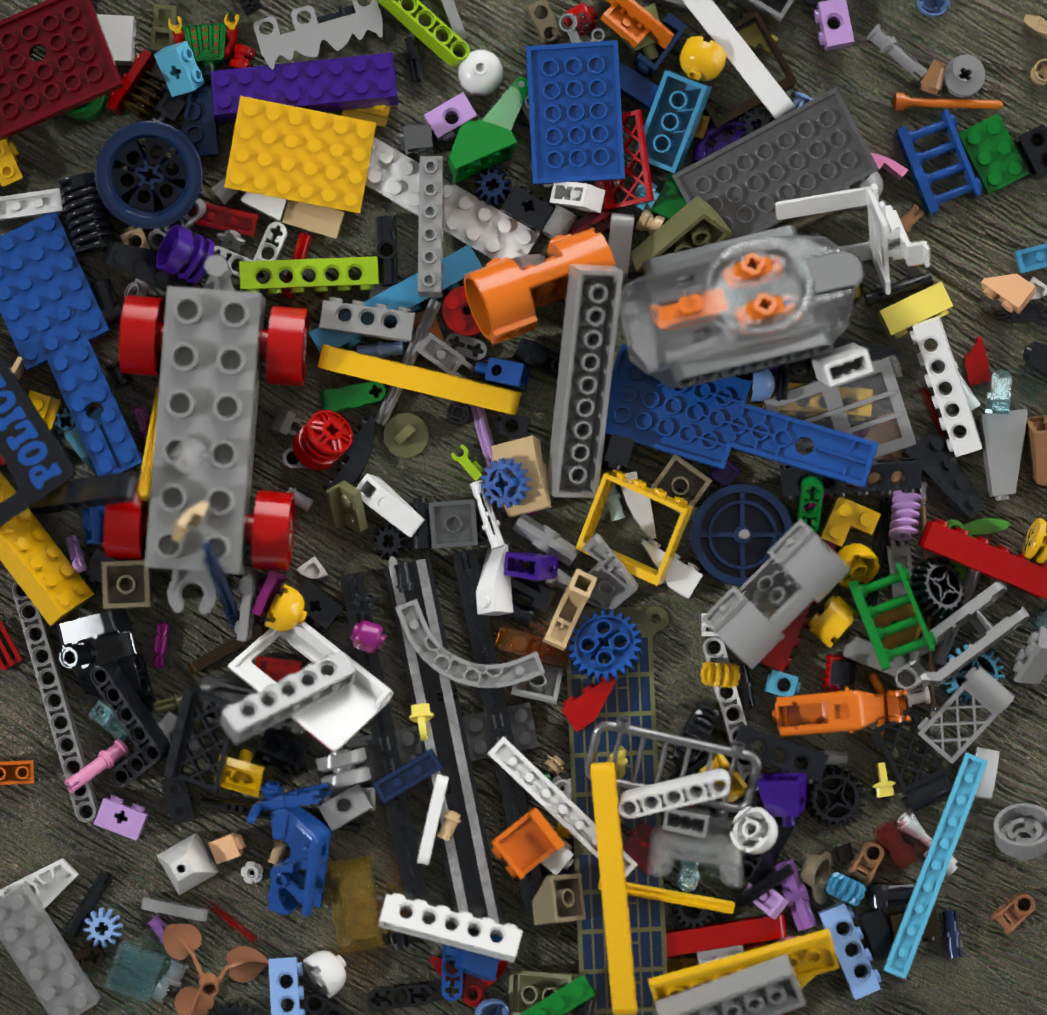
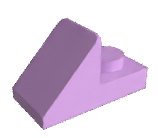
M749 884V885L746 887V889H747V890H748V888L751 889L750 886H751L752 888H753V886H752L751 884ZM773 888L752 901L774 920L789 903L788 900Z

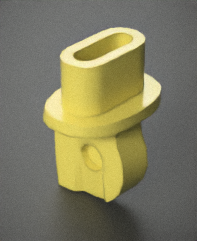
M429 703L412 705V715L409 716V720L418 723L421 741L428 740L426 722L434 717L433 713H430Z
M621 745L615 766L616 777L619 779L625 775V765L628 763L625 757L626 750ZM610 754L608 762H612L613 754Z
M885 762L878 763L877 774L879 783L872 785V788H875L876 797L895 795L893 785H896V782L888 781Z

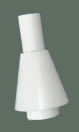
M903 813L897 820V829L917 840L919 839L929 848L932 838L925 833L914 813Z

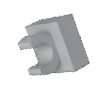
M279 408L271 429L285 435L288 433L296 435V432L291 430V425L293 422L300 424L301 420L295 417V413Z

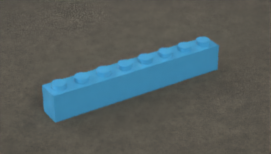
M470 244L443 258V293L446 291L450 292L461 286L460 283L464 282L465 274L483 268ZM418 273L365 301V306L375 307V304L388 305L390 310L404 307L410 308L411 313H416L421 310L420 305L426 302L429 303L430 299L438 301L440 298L419 297ZM351 312L343 313L339 316V320L342 322L349 321L351 319ZM368 313L362 317V323L365 325H370L374 322L372 314ZM388 317L384 325L392 326L397 323V319ZM319 327L309 332L319 352H321L322 344L339 348L348 346L350 349L361 343L360 339L364 337L325 331Z

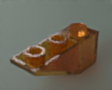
M500 626L495 644L497 649L521 656L537 652L542 662L566 668L570 655L568 650L570 645H566L564 651L542 642L544 639L542 637Z

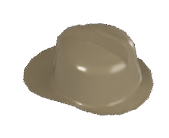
M824 852L822 855L804 854L802 856L801 879L812 887L814 900L817 904L821 905L830 896L825 891L826 883L832 875V856L829 852Z

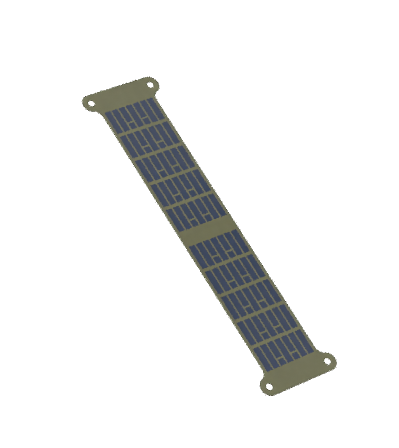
M659 606L614 609L615 616L622 612L624 619L630 617L631 624L636 623L638 627L636 631L641 633L639 639L642 640L643 646L639 648H641L642 654L636 655L639 663H631L634 670L632 671L627 668L625 670L626 677L620 673L618 681L613 686L595 721L577 733L569 723L572 802L594 823L592 781L585 773V762L594 727L604 721L616 722L617 717H626L630 719L631 726L656 731L652 641L654 635L664 629L669 620L667 612ZM583 609L577 622L579 621L584 624L586 622L585 615L590 619L593 618V611L600 616L602 609ZM555 611L552 612V613L550 614V616L548 617V621H547L548 627H549V625H550V622H551V620H552V617H553ZM654 614L660 616L659 623L652 622L651 618ZM576 622L574 629L579 630L580 628ZM603 628L600 633L605 634L610 628ZM568 640L566 645L568 699L573 695L577 699L583 695L582 689L591 683L596 686L602 682V679L600 682H597L594 675L591 680H588L587 673L581 675L579 672L580 668L575 669L574 661H571L569 657L572 653L568 650V646L573 644ZM621 641L617 644L616 647L621 648L625 646L627 642ZM587 645L584 650L589 651L593 649L594 645ZM611 658L603 659L601 664H608ZM610 730L602 732L595 763L608 762L610 754L614 752L618 732ZM623 733L620 745L626 750L625 757L628 763L625 765V775L621 779L632 780L641 737ZM646 738L636 782L651 785L655 783L658 771L657 740ZM620 788L618 799H620L621 794L624 791H626V789ZM648 797V798H647V800H649V801H656V800H657L655 797ZM632 802L624 803L628 807H632L635 805ZM660 812L627 819L620 815L621 824L623 823L631 831H634L641 821L661 832ZM622 833V842L624 844L629 837ZM573 835L575 874L581 873L586 914V920L577 921L579 977L585 975L592 989L599 991L593 1007L594 1014L591 1015H613L602 890L598 889L600 879L599 859ZM662 856L649 874H646L637 865L626 877V882L664 889ZM627 895L637 994V1015H658L648 979L667 974L664 902Z

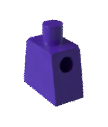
M506 552L504 575L536 581L556 579L558 568H560L559 558L556 555L538 552ZM523 561L530 563L529 568L524 569Z
M764 773L756 783L765 810L773 817H781L783 827L794 826L796 824L795 817H798L806 806V773Z

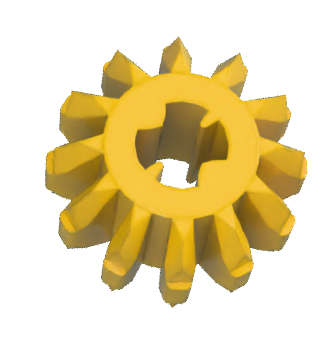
M706 661L702 664L701 682L709 686L736 687L740 680L739 666L730 662Z

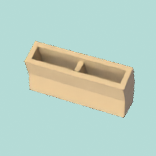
M288 200L282 223L338 239L345 212Z

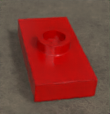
M257 656L255 666L272 680L280 682L287 675L301 671L303 661Z

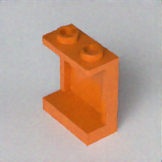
M533 807L491 841V844L494 846L491 851L499 860L503 858L508 866L505 868L513 878L517 876L522 880L525 877L524 875L555 850L561 849L565 843L539 810Z

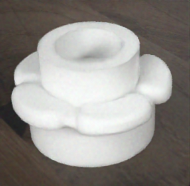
M255 861L247 862L241 869V876L244 877V881L248 884L258 883L263 878V867Z

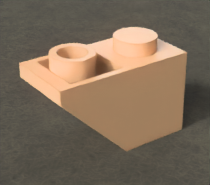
M1018 274L984 278L981 282L983 293L992 300L996 298L1001 301L1002 307L1011 313L1015 311L1020 314L1036 294L1035 286Z
M237 831L208 843L216 864L241 856L245 852L244 848L246 847L242 834L238 835Z

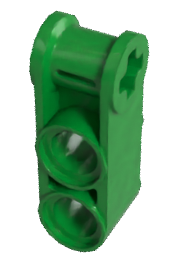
M372 381L351 384L342 388L327 389L319 393L323 410L340 412L345 409H355L382 402L387 394V389L382 383ZM374 386L382 389L378 398L370 393L374 391Z

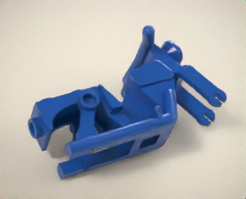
M267 781L266 784L260 787L265 797L252 806L247 816V823L254 824L261 810H273L271 812L273 838L275 840L283 839L291 850V855L273 865L270 871L271 886L267 894V900H269L268 910L275 911L277 914L289 915L300 906V903H302V916L312 915L313 906L322 907L331 830L300 806L315 805L321 801L322 798L319 797H328L332 791L325 792L323 790L330 787L327 783L282 793L284 788L280 786L279 782ZM307 869L306 876L301 873V870ZM291 879H293L294 881H296V882H297L301 887H303L304 889H301V888H300L296 883H294Z

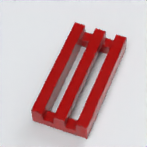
M0 620V629L16 657L15 660H12L0 638V649L8 662L5 664L0 655V668L2 671H5L24 659L5 624Z

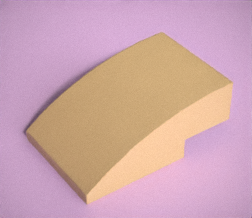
M531 435L491 446L493 461H499L500 458H505L506 461L514 458V464L521 462L522 466L520 469L528 470L525 478H531V481L526 482V485L531 489L524 491L527 498L520 499L521 504L516 506L513 504L511 508H506L504 505L507 516L511 518L551 508L547 464L542 460L540 440Z

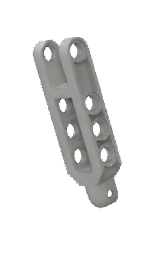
M998 580L929 631H933L938 645L970 621L983 638L974 645H968L966 651L955 659L952 657L948 664L937 672H927L920 664V657L929 651L928 646L910 652L908 663L896 672V687L899 690H907V692L914 690L920 684L939 687L1022 625L1030 615L1022 606L1010 618L1007 616L992 627L981 612L1007 592V587L1001 580Z

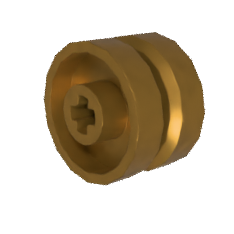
M907 603L876 615L873 622L876 628H884L891 625L893 621L899 622L915 616L912 606ZM917 624L886 636L885 640L881 641L883 647L891 650L915 641L919 637L921 628Z

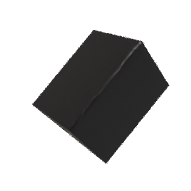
M851 843L835 847L840 862L854 857Z

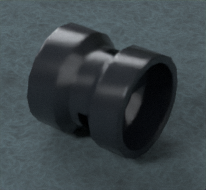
M458 401L451 403L447 408L449 421L458 426L465 424L470 417L468 406Z

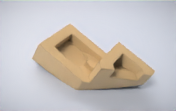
M1025 15L1023 21L1047 39V21L1041 16Z
M201 501L189 508L177 521L171 540L180 543L190 526L199 529L209 503Z

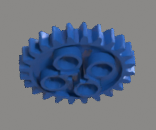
M602 609L600 616L593 611V618L591 619L585 615L586 622L583 624L578 621L577 624L580 629H573L572 633L575 637L569 638V642L573 644L568 646L569 652L572 653L569 657L571 661H574L575 669L580 668L579 672L581 675L587 673L588 680H591L595 675L597 682H600L601 678L604 677L606 682L609 683L610 676H613L618 681L619 673L626 677L625 670L628 668L633 671L634 668L631 663H639L636 655L642 654V650L639 647L643 646V642L639 639L641 637L640 631H636L638 629L636 623L631 624L630 617L624 619L622 612L615 616L614 610H611L609 615H606L605 610ZM603 628H610L607 633H600ZM621 641L627 642L626 645L621 648L616 647L617 644ZM587 645H594L593 649L589 651L584 650ZM611 658L608 664H601L603 659Z

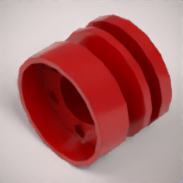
M320 410L313 414L294 436L292 444L294 454L300 463L307 468L316 471L326 470L351 445L352 430L345 418L338 413L330 410Z

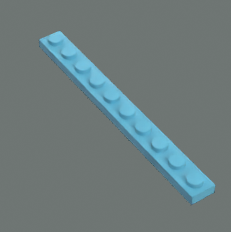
M969 753L964 754L883 968L884 971L904 979L907 977L988 763L987 760Z

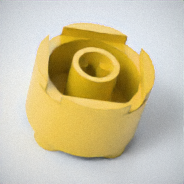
M833 595L823 607L825 611L822 615L817 613L808 625L810 627L809 631L830 649L833 647L831 641L833 640L836 643L853 624V617L857 619L860 615L840 596L836 598Z

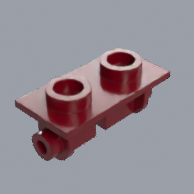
M601 210V213L591 212L572 224L568 234L574 235L590 228H595V233H602L610 228L611 215L608 210Z

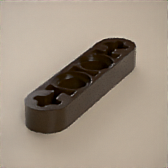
M265 621L253 627L252 638L249 640L238 641L236 636L189 663L187 667L191 674L194 675L258 639L269 630L264 625Z

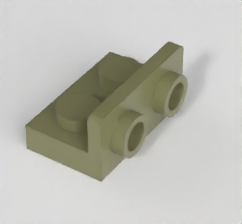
M344 480L326 491L334 527L339 528L347 523L360 532L368 528L360 490Z

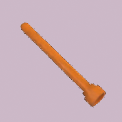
M894 93L893 110L904 111V109L909 107L1001 109L1003 103L1000 100L909 98V95H905V93Z

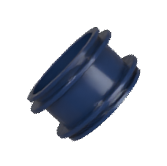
M141 121L121 128L106 141L97 158L95 182L102 202L116 218L134 227L156 229L177 222L192 209L202 188L203 167L196 147L183 132L166 123ZM145 138L146 152H141L136 141L137 139ZM158 145L162 148L163 154L160 158H153L150 155V148L152 146ZM172 146L177 150L178 154L167 160L164 156ZM130 151L139 153L140 161L137 164H132L128 161L127 155ZM115 160L128 165L127 170L113 169ZM169 162L178 164L179 171L177 174L171 175L166 171V165ZM151 168L153 169V174L160 178H151L150 181H147L146 176L139 173V171L147 172ZM125 173L133 175V185H124L121 181L122 175ZM172 178L185 179V187L181 188L171 183ZM164 184H168L173 188V194L169 197H164L160 193V187ZM132 188L135 194L127 203L121 195ZM140 190H147L150 193L151 199L148 202H141L138 199V192ZM159 196L164 209L155 211L154 197Z

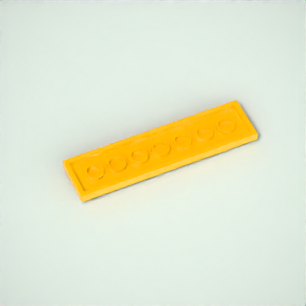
M826 929L650 978L648 982L655 1002L785 954L788 955L798 980L836 970L840 967L830 930Z

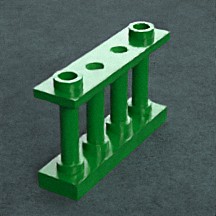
M901 563L896 564L897 573L866 585H863V583L859 585L856 579L848 583L882 671L891 668L890 662H893L894 658L928 646L930 653L935 651L934 645H937L933 631L928 633L908 581L911 580L907 567L902 568ZM902 581L906 591L905 595L874 607L872 605L867 606L864 599L868 596L867 594ZM907 603L911 604L915 616L884 628L875 627L873 619L876 618V615ZM919 624L924 637L891 650L889 648L884 649L881 641L885 640L886 636Z

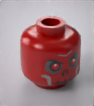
M580 3L565 12L576 16L578 21L576 30L579 37L596 28L595 20L598 18V15L593 6L588 8L586 4ZM566 18L564 24L572 26L573 21L571 18Z

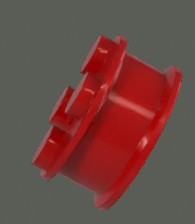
M459 286L450 291L444 299L442 305L444 323L453 333L469 337L479 335L482 332L478 328L472 313L470 315L463 313L465 308L470 307L464 286Z

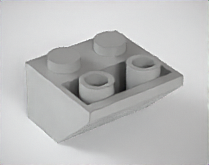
M1043 626L1037 632L1033 631L1027 640L1028 646L1025 650L1021 648L1015 657L1017 662L1013 667V671H1015L1013 680L1017 683L1040 684L1047 674V629Z

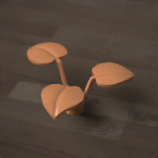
M171 924L163 932V944L166 952L176 960H183L190 954L200 977L199 989L189 986L177 993L175 1008L178 1015H207L208 1009H212L214 1005V996L219 990L218 984L222 983V978L228 969L229 976L234 981L240 983L249 982L269 965L267 958L260 951L252 947H236L227 953L226 959L229 965H225L220 975L216 977L213 973L202 972L197 957L193 952L200 947L202 942L201 933L195 926L190 924Z

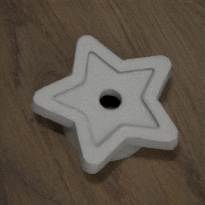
M226 230L224 234L217 233V238L222 242L221 247L231 248L239 252L240 246L246 242L242 239L240 233L235 230Z

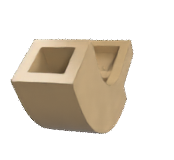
M579 569L575 570L542 642L564 651L575 624L598 579L597 577Z

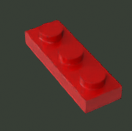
M144 49L142 53L135 57L130 71L122 76L121 79L124 87L113 91L108 97L106 106L118 116L125 109L123 101L130 102L128 94L136 93L133 87L140 86L138 79L146 78L143 74L144 70L151 71L157 62L155 57Z
M204 201L206 212L195 223L224 231L235 230L240 234L254 237L256 235L259 213ZM194 205L190 212L196 215L197 207Z

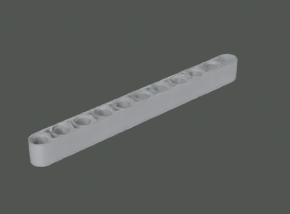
M15 582L12 586V594L66 780L75 774L69 768L71 761H77L81 770L87 765L46 620L29 597L20 594V586ZM30 605L36 610L35 616L31 619L25 614L26 608ZM36 627L42 631V636L39 640H34L32 637V631ZM41 650H45L48 653V660L44 663L38 659V653ZM47 672L53 673L55 677L51 685L47 684L44 680ZM53 694H57L61 698V703L57 707L53 706L50 701ZM60 716L65 717L67 720V726L64 729L59 728L57 725V719ZM66 738L73 741L74 746L71 751H67L63 747V742ZM91 780L84 784L86 786V793L84 795H79L76 790L74 793L69 791L75 815L81 822H90L96 819L99 811ZM84 805L92 808L93 813L91 817L83 815L82 808Z

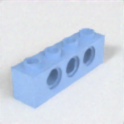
M841 901L817 911L824 930H830L838 963L852 997L857 1000L880 990L879 983L882 982L878 970H873L870 961L873 958L868 947L863 948L861 940L864 937L859 926L855 927L852 918H855L850 904L846 906ZM840 922H846L848 926L847 931L843 934H839L836 931V926ZM851 943L855 944L857 947L856 952L853 955H847L845 953L846 946ZM858 965H864L866 969L864 975L855 976L854 969Z
M297 957L268 959L271 1015H305V1009H301V1000L304 999V986H300L299 976H303V963L299 962ZM286 975H290L293 979V984L290 988L285 989L281 985V979ZM286 999H292L294 1002V1008L290 1012H285L282 1008V1003Z

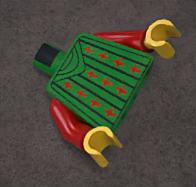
M227 13L224 23L183 25V29H181V17L177 16L178 25H172L170 18L168 19V27L173 31L175 44L187 41L197 66L202 68L203 77L210 78V71H215V65L225 64L226 58L230 57L233 53L234 46L238 42V29L236 25L239 21V15L237 13L235 21H230L228 19L229 13Z

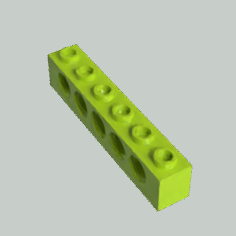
M377 256L239 262L240 291L259 293V290H268V294H281L282 289H291V293H305V289L314 288V292H328V288L337 287V291H351V287L359 286L360 290H374V286L379 284ZM329 269L336 270L338 279L329 281L325 276V272ZM350 269H358L361 272V278L359 280L350 279L348 275ZM306 270L313 271L315 273V280L306 282L302 277L303 272ZM283 271L290 272L293 277L291 282L283 283L279 278L280 273ZM266 272L270 279L267 283L260 284L256 280L257 274Z

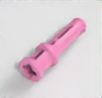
M115 740L114 745L107 750L99 752L98 758L64 781L66 786L70 785L67 789L74 793L75 790L104 769H112L117 761L130 755L128 747L122 740Z

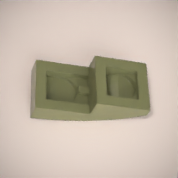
M154 4L150 50L160 51L166 46L175 44L173 31L168 27V19L170 18L172 25H177L178 6Z

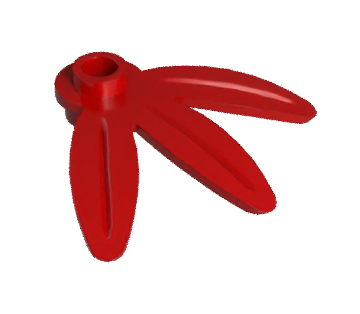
M432 956L430 962L441 977L442 959ZM499 959L495 981H483L465 973L462 990L463 1002L467 1006L477 1007L485 999L484 990L501 977L509 961ZM447 962V972L450 974L457 973L458 970ZM445 976V981L450 980V985L454 987V981L459 982V976L455 978ZM473 991L478 993V997L475 1000H471L469 997Z

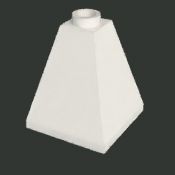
M197 832L157 855L179 895L219 873L217 866Z

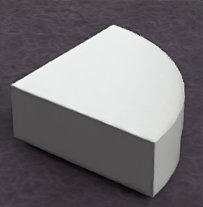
M1031 277L1029 282L1036 288V294L1031 300L1040 299L1047 295V286L1035 277Z
M316 556L296 569L301 575L311 579H320L329 575Z

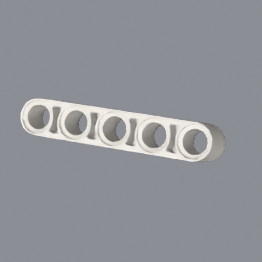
M714 769L626 790L619 799V813L624 818L632 819L726 796L730 790V775L724 769ZM717 780H721L725 782V784L716 785L714 782ZM700 786L702 790L695 791L692 787ZM672 791H676L680 794L678 796H672L669 793ZM648 797H655L657 800H656V801H649V800H647V798H648ZM632 802L635 805L632 807H628L624 803Z

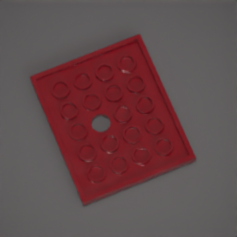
M46 0L0 21V141L124 87L92 0ZM36 46L46 48V56L41 61H33L31 59L33 48Z

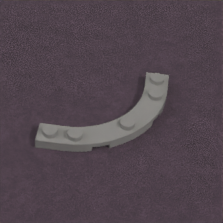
M417 599L395 607L403 630L414 650L431 668L453 681L473 687L500 688L515 685L545 673L537 652L514 661L494 665L477 664L461 659L446 650L433 636L427 626Z

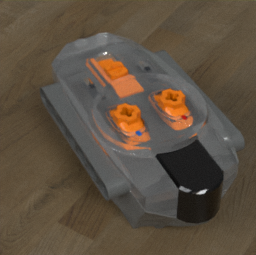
M794 225L783 226L644 261L642 264L644 276L623 287L618 318L629 360L650 376L661 381L669 389L687 388L830 352L833 349V343L850 325L854 305L861 299L863 294L864 265L855 254L842 250L826 237L798 235Z

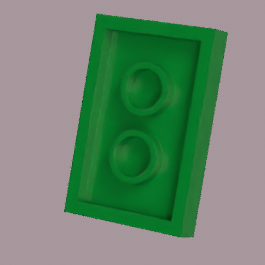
M999 114L958 133L964 151L980 179L987 196L1029 175Z

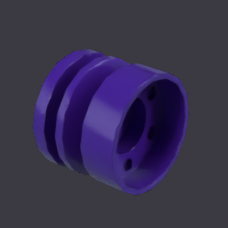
M175 224L169 229L162 240L156 258V266L158 269L174 275L177 273L178 278L186 279L187 282L196 284L206 273L205 261L214 253V242L211 239L203 238L199 234L193 236L192 231Z

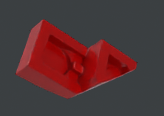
M981 336L976 338V342L971 350L964 355V367L969 386L991 381L987 354Z

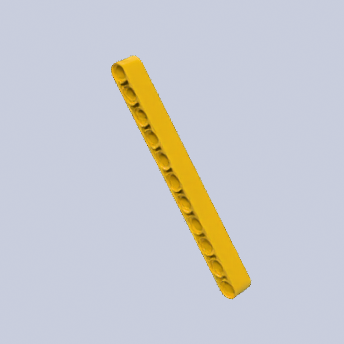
M615 762L591 763V781L613 1015H637V994Z

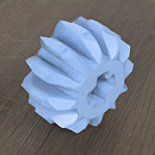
M100 908L99 915L97 912L92 911L90 913L92 919H85L84 922L90 926L83 928V931L91 932L86 939L89 941L94 937V946H98L101 941L103 948H106L108 941L111 944H115V937L122 936V933L116 929L122 928L123 923L116 924L120 915L111 917L113 909H109L105 915L104 908ZM102 922L105 923L104 926L108 925V929L105 931V933H102L103 930H99L98 926L101 925Z

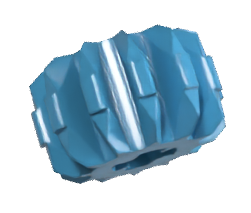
M838 872L832 873L826 883L825 891L827 894L850 905L858 906L864 898L866 887L860 882Z

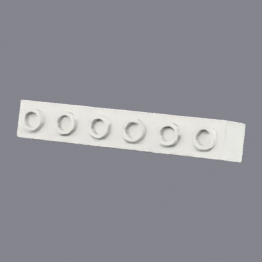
M940 316L913 324V331H910L913 344H918L920 352L917 353L920 365H925L928 374L924 376L928 388L932 387L935 393L932 396V401L935 409L940 408L942 417L939 418L942 430H947L949 439H946L949 451H954L955 456L958 457L981 450L983 444ZM929 338H933L937 341L938 346L935 349H928L924 342ZM936 360H941L945 364V368L941 371H936L932 368V363ZM942 382H949L952 385V390L947 393L942 392L939 389V385ZM954 403L958 405L959 411L956 414H950L946 407ZM962 425L967 431L964 435H957L953 431L954 427Z
M397 893L386 895L378 927L514 963L522 934V930H519L513 924H496L495 920L483 917L481 920L474 918L468 912L460 911L455 913L446 906H429L426 901L419 899L414 901L407 900L405 896ZM408 910L412 916L405 919L400 916L399 912ZM424 916H431L434 919V923L427 925L422 921V918ZM453 922L456 924L457 929L454 931L447 930L445 923ZM475 928L479 931L480 935L472 937L468 934L467 930ZM498 934L501 936L502 941L494 943L490 936Z

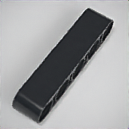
M806 791V798L811 797V794ZM802 813L798 817H795L796 824ZM774 817L778 826V837L771 849L763 854H750L746 852L737 868V875L741 880L756 886L754 883L758 885L757 881L760 883L759 880L762 881L764 876L767 878L795 825L783 827L781 817Z

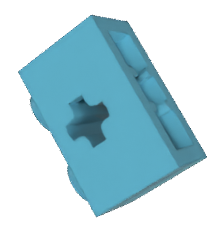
M187 41L166 46L154 54L172 97L195 91L205 83L202 72L196 64L193 52Z

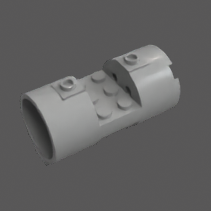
M801 519L767 552L771 557L739 589L733 586L701 618L751 669L785 637L782 631L813 600L819 603L851 570Z

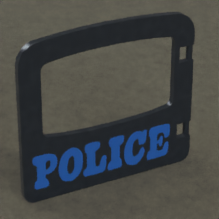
M1 353L0 454L7 464L18 490L14 495L0 503V527L70 481L75 475L73 464Z

